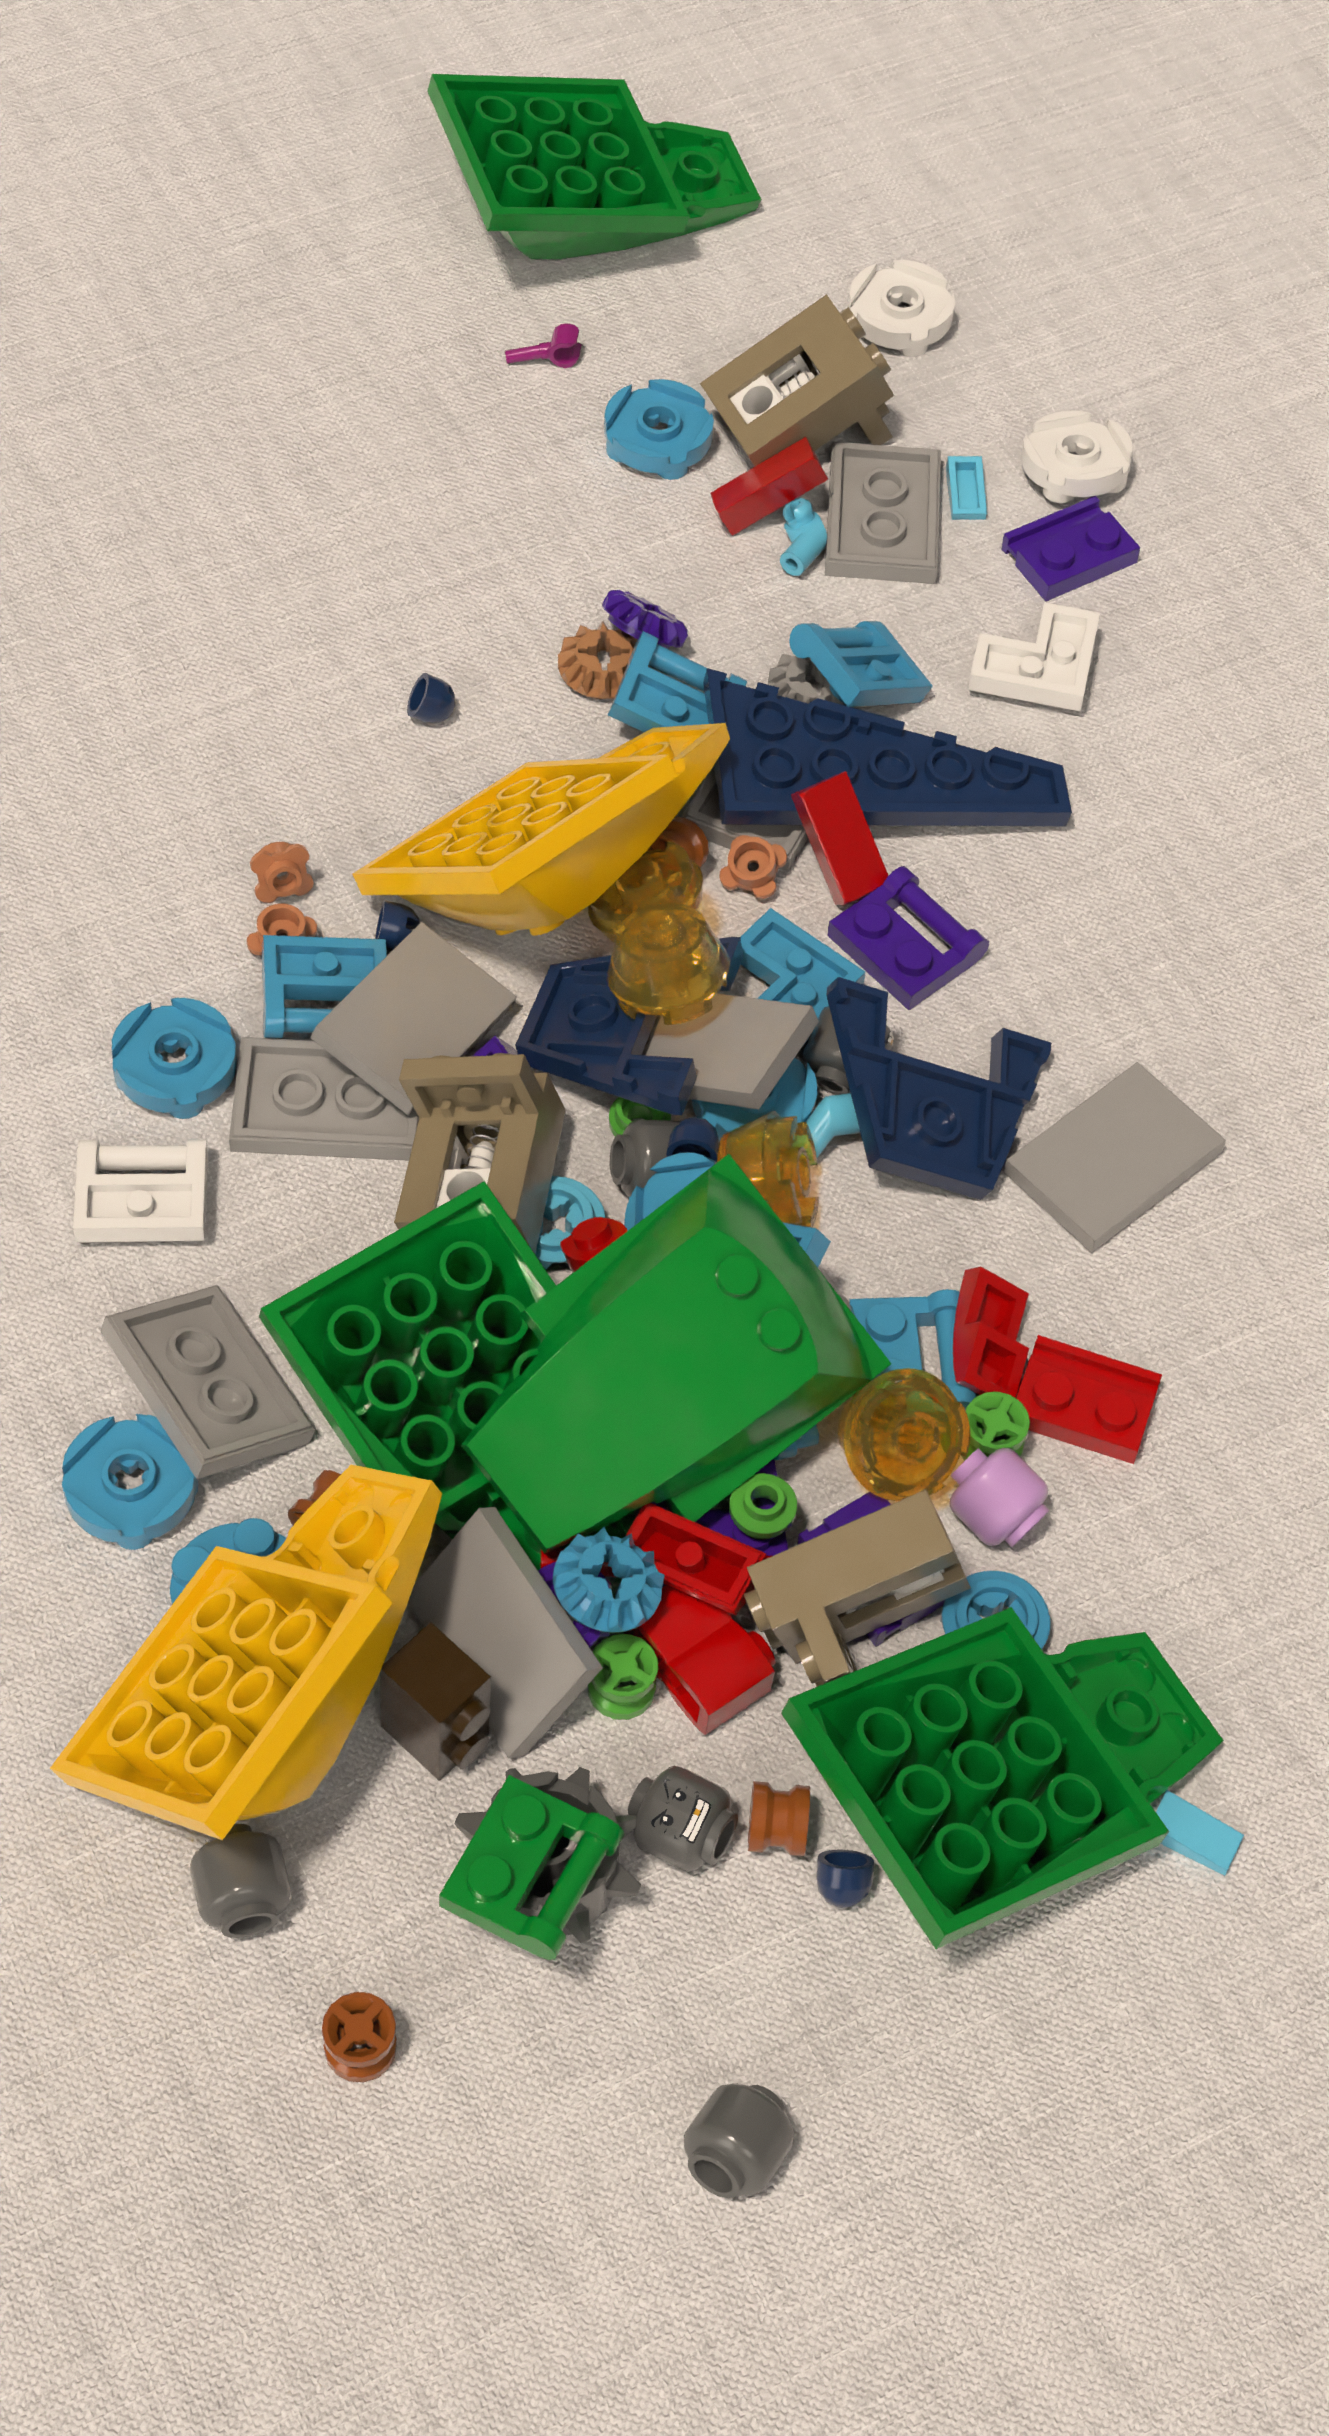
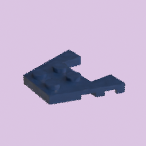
M741 938L717 939L719 948L691 953L688 951L687 944L664 947L659 958L629 962L628 953L551 964L515 1044L517 1054H524L531 1068L672 1115L682 1116L697 1078L693 1058L642 1055V1052L669 988L714 991L731 990L744 956Z
M837 977L827 987L826 996L869 1168L975 1199H983L994 1189L1018 1129L1015 1126L1023 1107L1032 1098L1037 1086L1034 1081L1040 1067L1047 1062L1052 1043L1002 1028L991 1038L989 1080L903 1055L885 1048L888 992Z

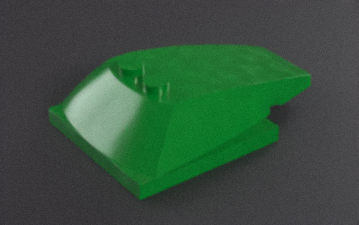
M457 74L431 75L427 92L487 231H499L511 245L530 259H567L608 253L683 236L726 223L756 211L762 200L729 132L677 122L663 121L654 124L644 121L625 79Z
M728 1154L520 1313V1316L541 1342L537 1347L539 1353L525 1371L505 1388L461 1446L544 1554L571 1543L578 1533L582 1536H587L603 1527L609 1526L626 1516L629 1512L653 1501L656 1504L664 1501L672 1513L693 1522L697 1521L892 1363L732 1156Z
M483 1181L265 1305L260 1310L259 1318L357 1466L433 1481L442 1492L435 1524L451 1540L478 1508L495 1507L537 1570H540L541 1548L461 1446L505 1388L525 1371L539 1353L537 1347L541 1342L520 1316V1313L556 1286L486 1182ZM634 1511L629 1512L626 1516L605 1527L609 1536L624 1538L636 1518ZM598 1530V1531H596V1532H593V1533H591V1534H589V1535H587V1536H593V1535H595L597 1532H599L600 1530ZM570 1543L567 1544V1545H564V1546H562V1547H560V1548H566L567 1546L570 1545Z
M1012 1607L788 1699L781 1712L935 1949L941 1948L1159 1846L1169 1833V1830L1155 1812L1151 1803L1182 1779L1224 1741L1146 1632L1083 1640L1068 1644L1060 1654L1048 1655L1044 1654Z

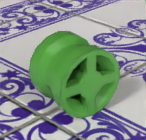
M987 1392L975 1397L966 1408L958 1441L960 1455L964 1461L978 1448L987 1457L1001 1448H1010L1021 1457L1030 1425L1028 1411L1023 1404L1013 1396L1001 1392ZM1001 1436L1000 1441L993 1442L995 1437Z
M616 1634L605 1638L593 1650V1654L603 1669L588 1684V1696L591 1703L602 1715L615 1720H629L640 1716L651 1706L655 1697L658 1675L657 1656L647 1642L631 1634ZM632 1680L634 1683V1686L628 1685L620 1686V1688H618L620 1682H627Z

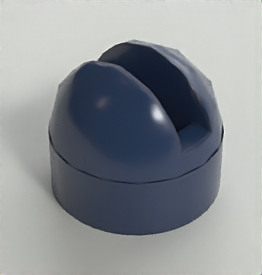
M423 673L415 682L410 693L407 705L408 716L425 723H440L448 719L453 714L455 708V694L451 685L438 677Z
M384 900L378 917L375 939H386V950L393 951L412 932L411 929H415L420 924L419 917L412 908L404 904Z
M697 1117L681 1121L679 1125L674 1127L669 1136L666 1156L689 1152L703 1155L717 1162L720 1142L716 1128L706 1119Z
M842 1849L828 1850L818 1855L817 1886L819 1893L827 1903L838 1908L852 1907L869 1894L874 1874V1859L871 1856L858 1851Z

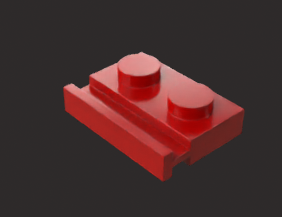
M1038 1335L1016 1399L1028 1411L1030 1420L1029 1431L1134 1464L1162 1374Z

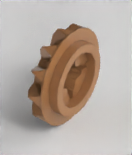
M604 621L595 630H590L580 625L574 637H564L562 648L560 654H558L559 673L570 688L582 695L597 699H613L638 639L631 637L621 629L609 630ZM600 651L609 652L610 663H607V670H602V663H599L597 656Z

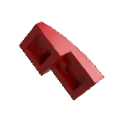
M981 1266L965 1270L959 1292L953 1331L955 1380L958 1384L979 1395L987 1392H1001L1016 1398L1029 1351L1028 1347L1017 1342L1016 1339L1029 1293Z

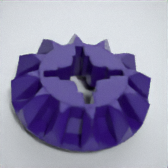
M611 590L602 603L604 610L609 613V621L636 639H639L640 634L644 631L659 638L657 644L666 649H669L670 646L682 648L687 639L688 630L682 621L676 619L674 614L665 611L659 605H655L643 597L635 596L629 591Z

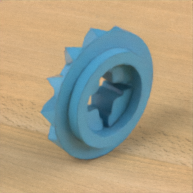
M603 1527L593 1536L584 1537L578 1533L570 1545L563 1551H560L553 1571V1585L556 1596L563 1608L578 1622L599 1631L624 1632L641 1626L655 1613L661 1601L665 1575L659 1573L654 1564V1551L644 1552L634 1544L632 1533L621 1539L609 1536ZM603 1562H607L608 1566L612 1567L614 1576L623 1578L614 1599L612 1589L608 1588L606 1580L597 1577Z
M982 1571L966 1577L971 1589L945 1599L940 1620L945 1634L981 1620L982 1617L980 1615L986 1618L1003 1611L1007 1606L1013 1608L1041 1650H1043L1050 1632L1048 1607L1041 1594L1030 1583L1014 1574L1002 1571Z

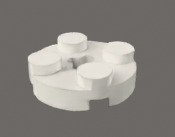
M893 260L891 269L876 271L877 264L863 269L851 284L848 307L866 333L862 338H866L872 343L886 348L897 349L905 356L917 357L927 351L929 344L937 342L948 332L953 320L955 298L954 293L951 296L946 290L947 280L937 270L910 260ZM901 302H906L910 304V307L901 308L897 306L900 305Z
M1061 411L1046 415L1034 423L1033 433L1029 436L1026 434L1022 450L1023 469L1034 483L1043 487L1044 496L1053 502L1066 503L1073 500L1074 497H1092L1105 493H1118L1126 486L1133 453L1132 440L1121 425L1110 419L1107 420V427L1099 423L1090 422L1091 413L1084 411Z

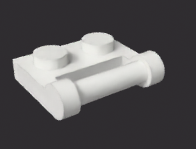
M187 1139V1145L100 1146L99 1140H79L73 1219L75 1242L205 1241L208 1175L207 1139ZM186 1170V1173L100 1174V1171Z

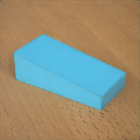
M948 456L945 470L951 519L986 520L987 508L982 456Z
M1167 1790L1156 1811L1169 1830L1161 1844L1225 1876L1244 1834Z

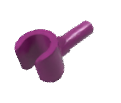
M568 323L560 324L553 330L551 342L505 350L507 364L541 358L542 360L550 359L553 364L562 368L572 367L579 359L582 346L581 343H577L578 327Z

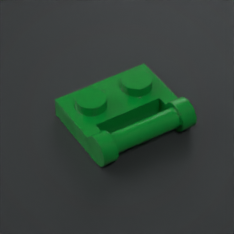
M509 1775L439 1894V1907L538 1957L555 1960L567 1939L563 1932L567 1922L604 1856H612L625 1835L624 1831L617 1823L604 1815L594 1812L586 1813ZM564 1836L578 1843L538 1916L528 1917L520 1913L522 1906L561 1837Z

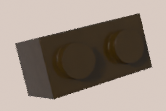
M430 1622L382 1666L380 1671L381 1727L440 1781L455 1766L460 1769L470 1766L483 1753L489 1743L491 1676Z

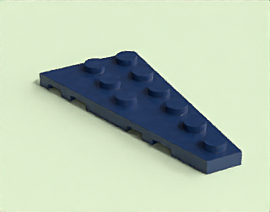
M709 668L706 669L703 685L708 723H726L730 737L728 744L714 764L722 825H803L791 794L844 771L848 774L868 825L1066 827L1072 811L1063 765L998 747L984 752L956 744L957 736L936 731L934 738L904 730L905 722L819 698L810 703L779 696V687L758 682L756 689L725 681L727 673Z

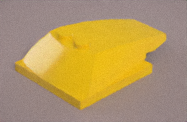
M726 723L652 728L601 757L594 759L526 762L360 868L352 875L362 895H397L415 905L445 917L484 929L495 930L497 935H505L523 929H529L533 936L548 933L562 925L565 920L570 919L594 903L649 849L683 808L713 768L728 744L730 737Z
M351 1464L288 1531V1536L284 1543L272 1554L260 1557L216 1546L50 1769L69 1786L220 1840L225 1838L236 1821L279 1812L310 1798L335 1763L380 1674L426 1553L442 1492L431 1480Z

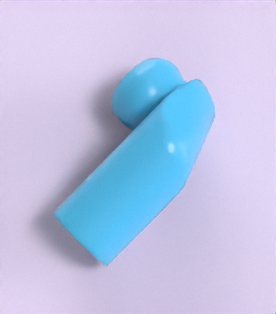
M797 498L789 502L783 509V517L786 520L784 527L791 545L780 556V564L792 576L801 575L827 544V532L822 520L816 512L812 511V504L804 498Z
M851 1093L826 1096L822 1099L791 1143L816 1161L834 1136L860 1133Z

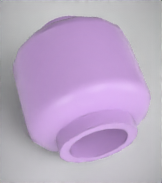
M978 1448L951 1474V1477L959 1484L949 1501L952 1512L988 1546L999 1545L1006 1541L1012 1548L1050 1511L1043 1504L1048 1495L1047 1484L1010 1448L998 1449L988 1457Z

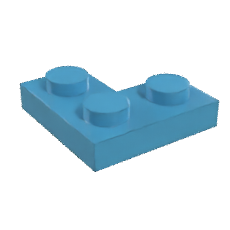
M772 908L740 937L744 955L740 965L771 985L757 999L810 1005L813 1007L818 1018L824 1007L829 1006L826 996L827 987L837 977L864 984L866 973L864 970Z

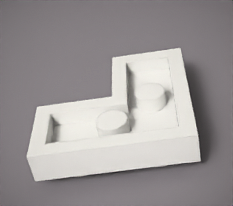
M1044 602L1036 643L980 633L968 690L1081 711L1100 613Z

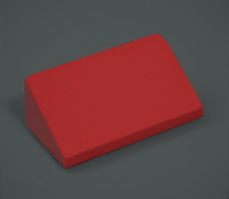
M804 437L712 491L710 494L719 517L733 536L829 479L807 437Z
M846 771L791 794L835 905H846L883 885L889 875Z
M652 1503L642 1506L626 1534L628 1536L632 1533L634 1544L642 1551H654V1564L658 1572L665 1575L664 1584L734 1615L747 1603L744 1594L755 1589L747 1567L767 1559L766 1553Z

